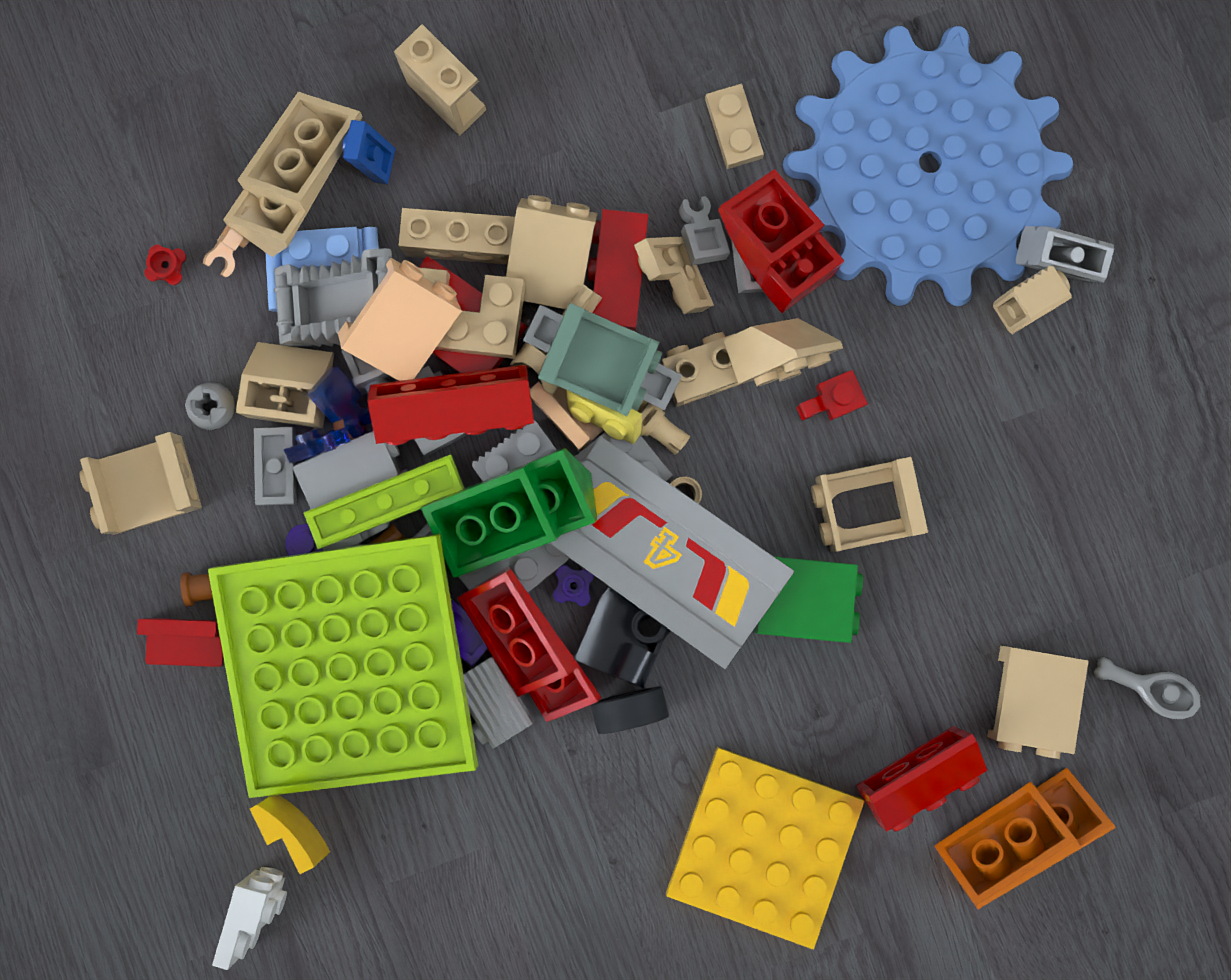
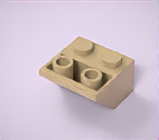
M799 318L751 326L723 340L738 383L755 381L756 387L771 383L777 379L784 381L801 374L800 369L807 366L810 369L831 361L829 354L843 349L840 340Z
M257 342L241 376L236 413L252 419L323 428L326 412L324 402L328 399L334 353Z

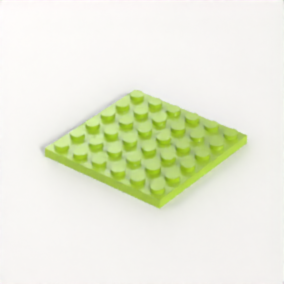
M440 534L215 566L208 569L249 798L475 771L477 769L478 760Z

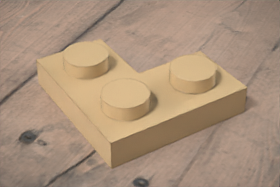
M682 237L646 238L634 245L639 256V266L647 275L649 281L669 279L673 288V298L682 309L683 314L703 312L714 306L697 265L691 266Z

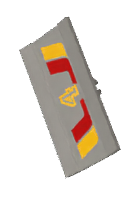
M601 436L582 464L591 472L597 521L562 534L556 541L550 542V544L722 668L726 669L794 571Z

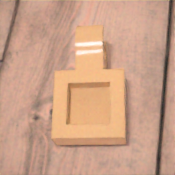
M226 225L217 239L215 247L205 255L203 264L210 266L216 257H222L226 264L221 275L224 277L230 276L235 268L233 251H236L238 246L244 248L249 243V240Z

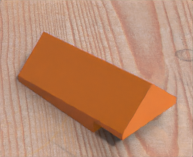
M1065 768L1038 787L1029 782L934 845V847L977 909H980L1115 829V825L1069 769Z

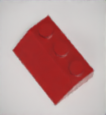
M952 726L855 786L878 824L886 832L891 829L897 832L909 826L914 821L912 816L924 809L932 811L942 806L947 801L945 796L957 789L965 791L975 786L980 781L979 776L985 773L987 768L973 734Z

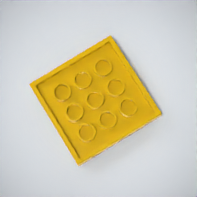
M717 746L670 879L666 896L814 950L864 800Z

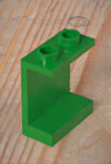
M775 557L791 568L794 573L756 625L754 633L851 643L852 635L858 634L860 623L859 612H854L855 596L860 597L863 588V574L857 573L858 565Z

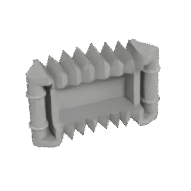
M391 249L363 250L361 258L352 255L351 263L342 260L341 264L332 262L331 268L322 264L320 268L314 265H310V267L302 265L300 269L289 264L275 268L276 288H274V292H276L278 314L276 325L279 328L280 345L304 347L312 345L320 347L322 344L331 347L333 344L340 345L338 332L346 321L353 324L388 272L386 263L392 258Z

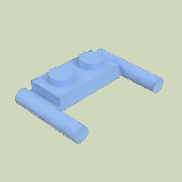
M357 227L297 231L289 246L275 256L271 257L265 252L269 311L277 312L276 292H274V288H276L275 268L287 264L300 269L302 265L309 267L314 265L320 268L321 264L331 268L332 262L341 264L342 260L351 263L352 255L361 258L363 250L379 249L378 228L364 227L358 229Z

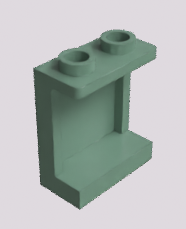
M569 303L538 378L628 416L631 409L635 411L639 409L646 393V389L642 388L641 384L647 372L650 374L655 372L662 352L657 350L659 341L648 338Z

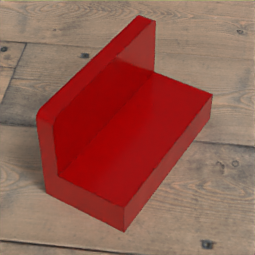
M143 618L137 620V635H147L145 659L147 664L221 667L224 665L217 620Z

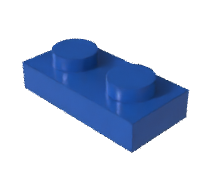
M351 120L349 132L343 139V158L374 183L388 184L396 148L365 121Z

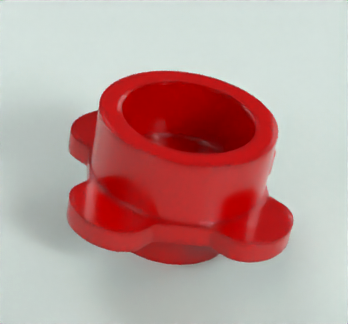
M159 244L153 245L149 249L146 259L145 277L152 282L159 279L167 281L170 285L179 284L182 281L181 266L187 258L185 252L180 248L170 250ZM164 262L169 263V266L167 268L162 267V264Z

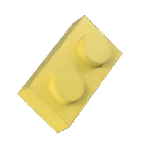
M566 391L568 411L573 417L583 423L590 422L604 429L610 437L616 440L624 439L634 445L641 434L642 413L631 409L628 416H625L571 391Z

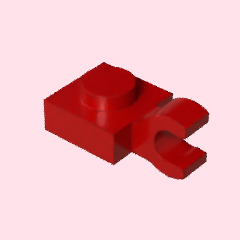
M850 370L816 385L815 388L819 396L800 403L796 410L801 421L824 411L827 412L830 421L865 407L868 403L853 370Z

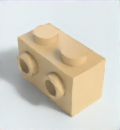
M724 332L715 333L703 338V345L689 350L688 345H682L666 352L667 358L662 359L661 365L682 375L672 395L676 407L741 385L738 383L723 341L735 334L725 337Z

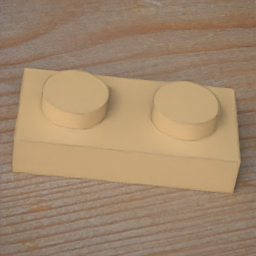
M738 84L706 94L705 101L726 168L730 169L763 159V149L743 85Z

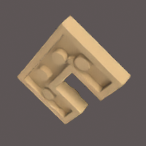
M419 268L424 273L423 277L435 284L439 280L449 286L450 274L448 271ZM485 275L480 313L462 311L435 350L515 359L526 287L525 280Z

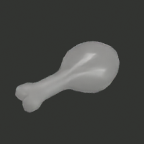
M1105 657L1098 659V667L1094 671L1096 678L1112 680L1135 690L1143 701L1161 716L1171 719H1185L1194 716L1200 709V694L1192 683L1179 674L1158 672L1140 675L1114 665L1110 659Z

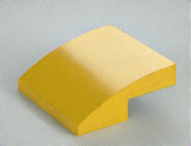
M271 795L250 808L266 844L269 845L282 838L299 874L314 868L330 853L324 839L311 821L296 806L282 796Z

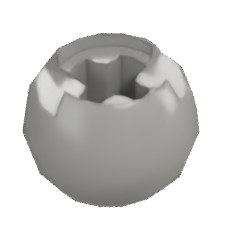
M206 382L197 385L188 394L185 407L187 415L193 424L201 429L214 430L225 426L232 419L235 403L228 388L220 383ZM211 397L212 400L218 402V406L211 409V412L203 410V405L209 403Z

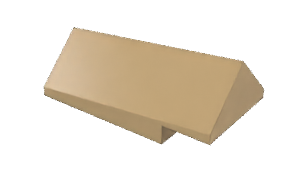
M298 92L238 178V182L244 190L223 219L224 222L271 257L287 248L343 152V139L349 132L351 120L360 121L363 117L361 112Z

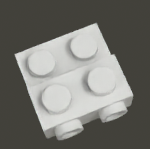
M261 867L260 870H254L235 886L212 966L228 970L238 959H243L247 950L255 947L261 928L265 924H270L275 914L280 915L287 896V891L282 890L285 881L283 872L274 868Z

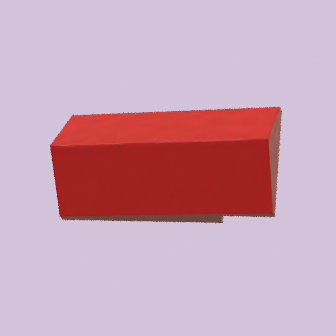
M510 566L457 597L517 697L529 693L546 722L594 704L602 699L598 690Z

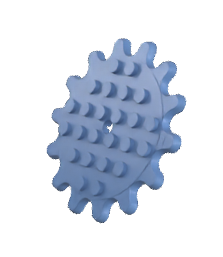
M894 26L885 33L883 39L885 54L878 63H866L851 51H841L833 57L831 63L832 71L840 83V90L835 97L822 99L813 95H806L799 99L795 108L796 115L802 122L808 124L813 129L815 141L809 149L792 151L787 154L783 160V171L792 179L806 180L813 185L815 199L808 207L825 224L820 232H832L838 236L841 242L839 255L843 258L844 263L835 273L837 278L849 281L858 276L865 268L875 267L880 269L886 276L885 295L887 300L893 305L903 306L908 304L913 298L917 285L922 281L931 280L941 286L946 301L954 306H962L967 304L973 295L971 280L976 270L984 267L990 268L1006 281H1015L1024 274L1025 266L1016 264L1015 259L1018 252L1016 247L1017 240L1022 235L1025 226L1060 228L1061 217L1057 211L1043 201L1041 190L1047 182L1067 178L1073 171V161L1067 153L1055 152L1043 145L1040 138L1041 131L1046 125L1056 120L1060 110L1059 104L1055 98L1050 96L1028 100L1017 93L1014 83L1022 70L1023 64L1018 53L1006 51L997 56L993 62L982 64L975 61L969 54L970 37L967 30L961 26L948 28L941 38L940 45L933 51L921 50L914 44L908 29L903 26ZM932 154V157L938 162L939 169L937 172L927 173L923 171L919 164L920 157Z

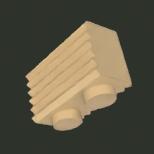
M1047 266L995 300L993 307L1007 330L1014 334L1071 299V293L1069 292L1070 284L1061 271H1056L1054 267Z

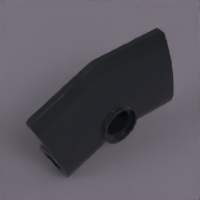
M609 587L599 599L575 658L577 661L644 688L661 645L671 630L661 624L660 631L654 637H644L641 635L639 630L641 623L653 617Z

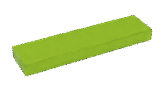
M448 455L306 511L304 516L317 549H322L418 511L422 506L463 490L465 487L452 455Z

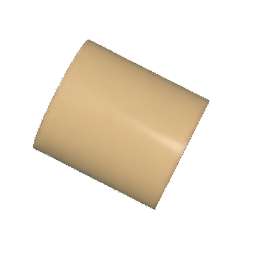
M679 477L670 483L673 487L679 485L689 486L694 492L693 501L698 504L700 503L702 490L697 481L690 477Z

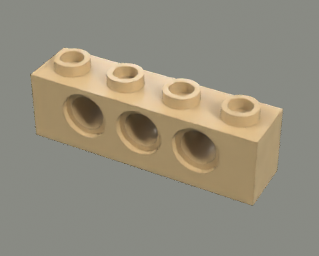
M402 208L399 247L406 257L426 258L428 256L431 259L508 264L515 217Z

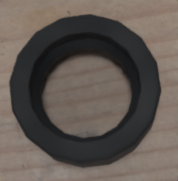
M661 686L618 694L600 699L598 702L591 704L598 734L615 733L642 727L669 717Z

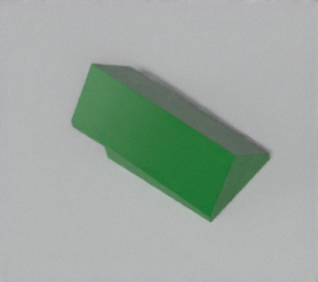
M566 448L421 507L433 535L440 534L443 556L454 578L556 541L562 534L597 521L591 472Z

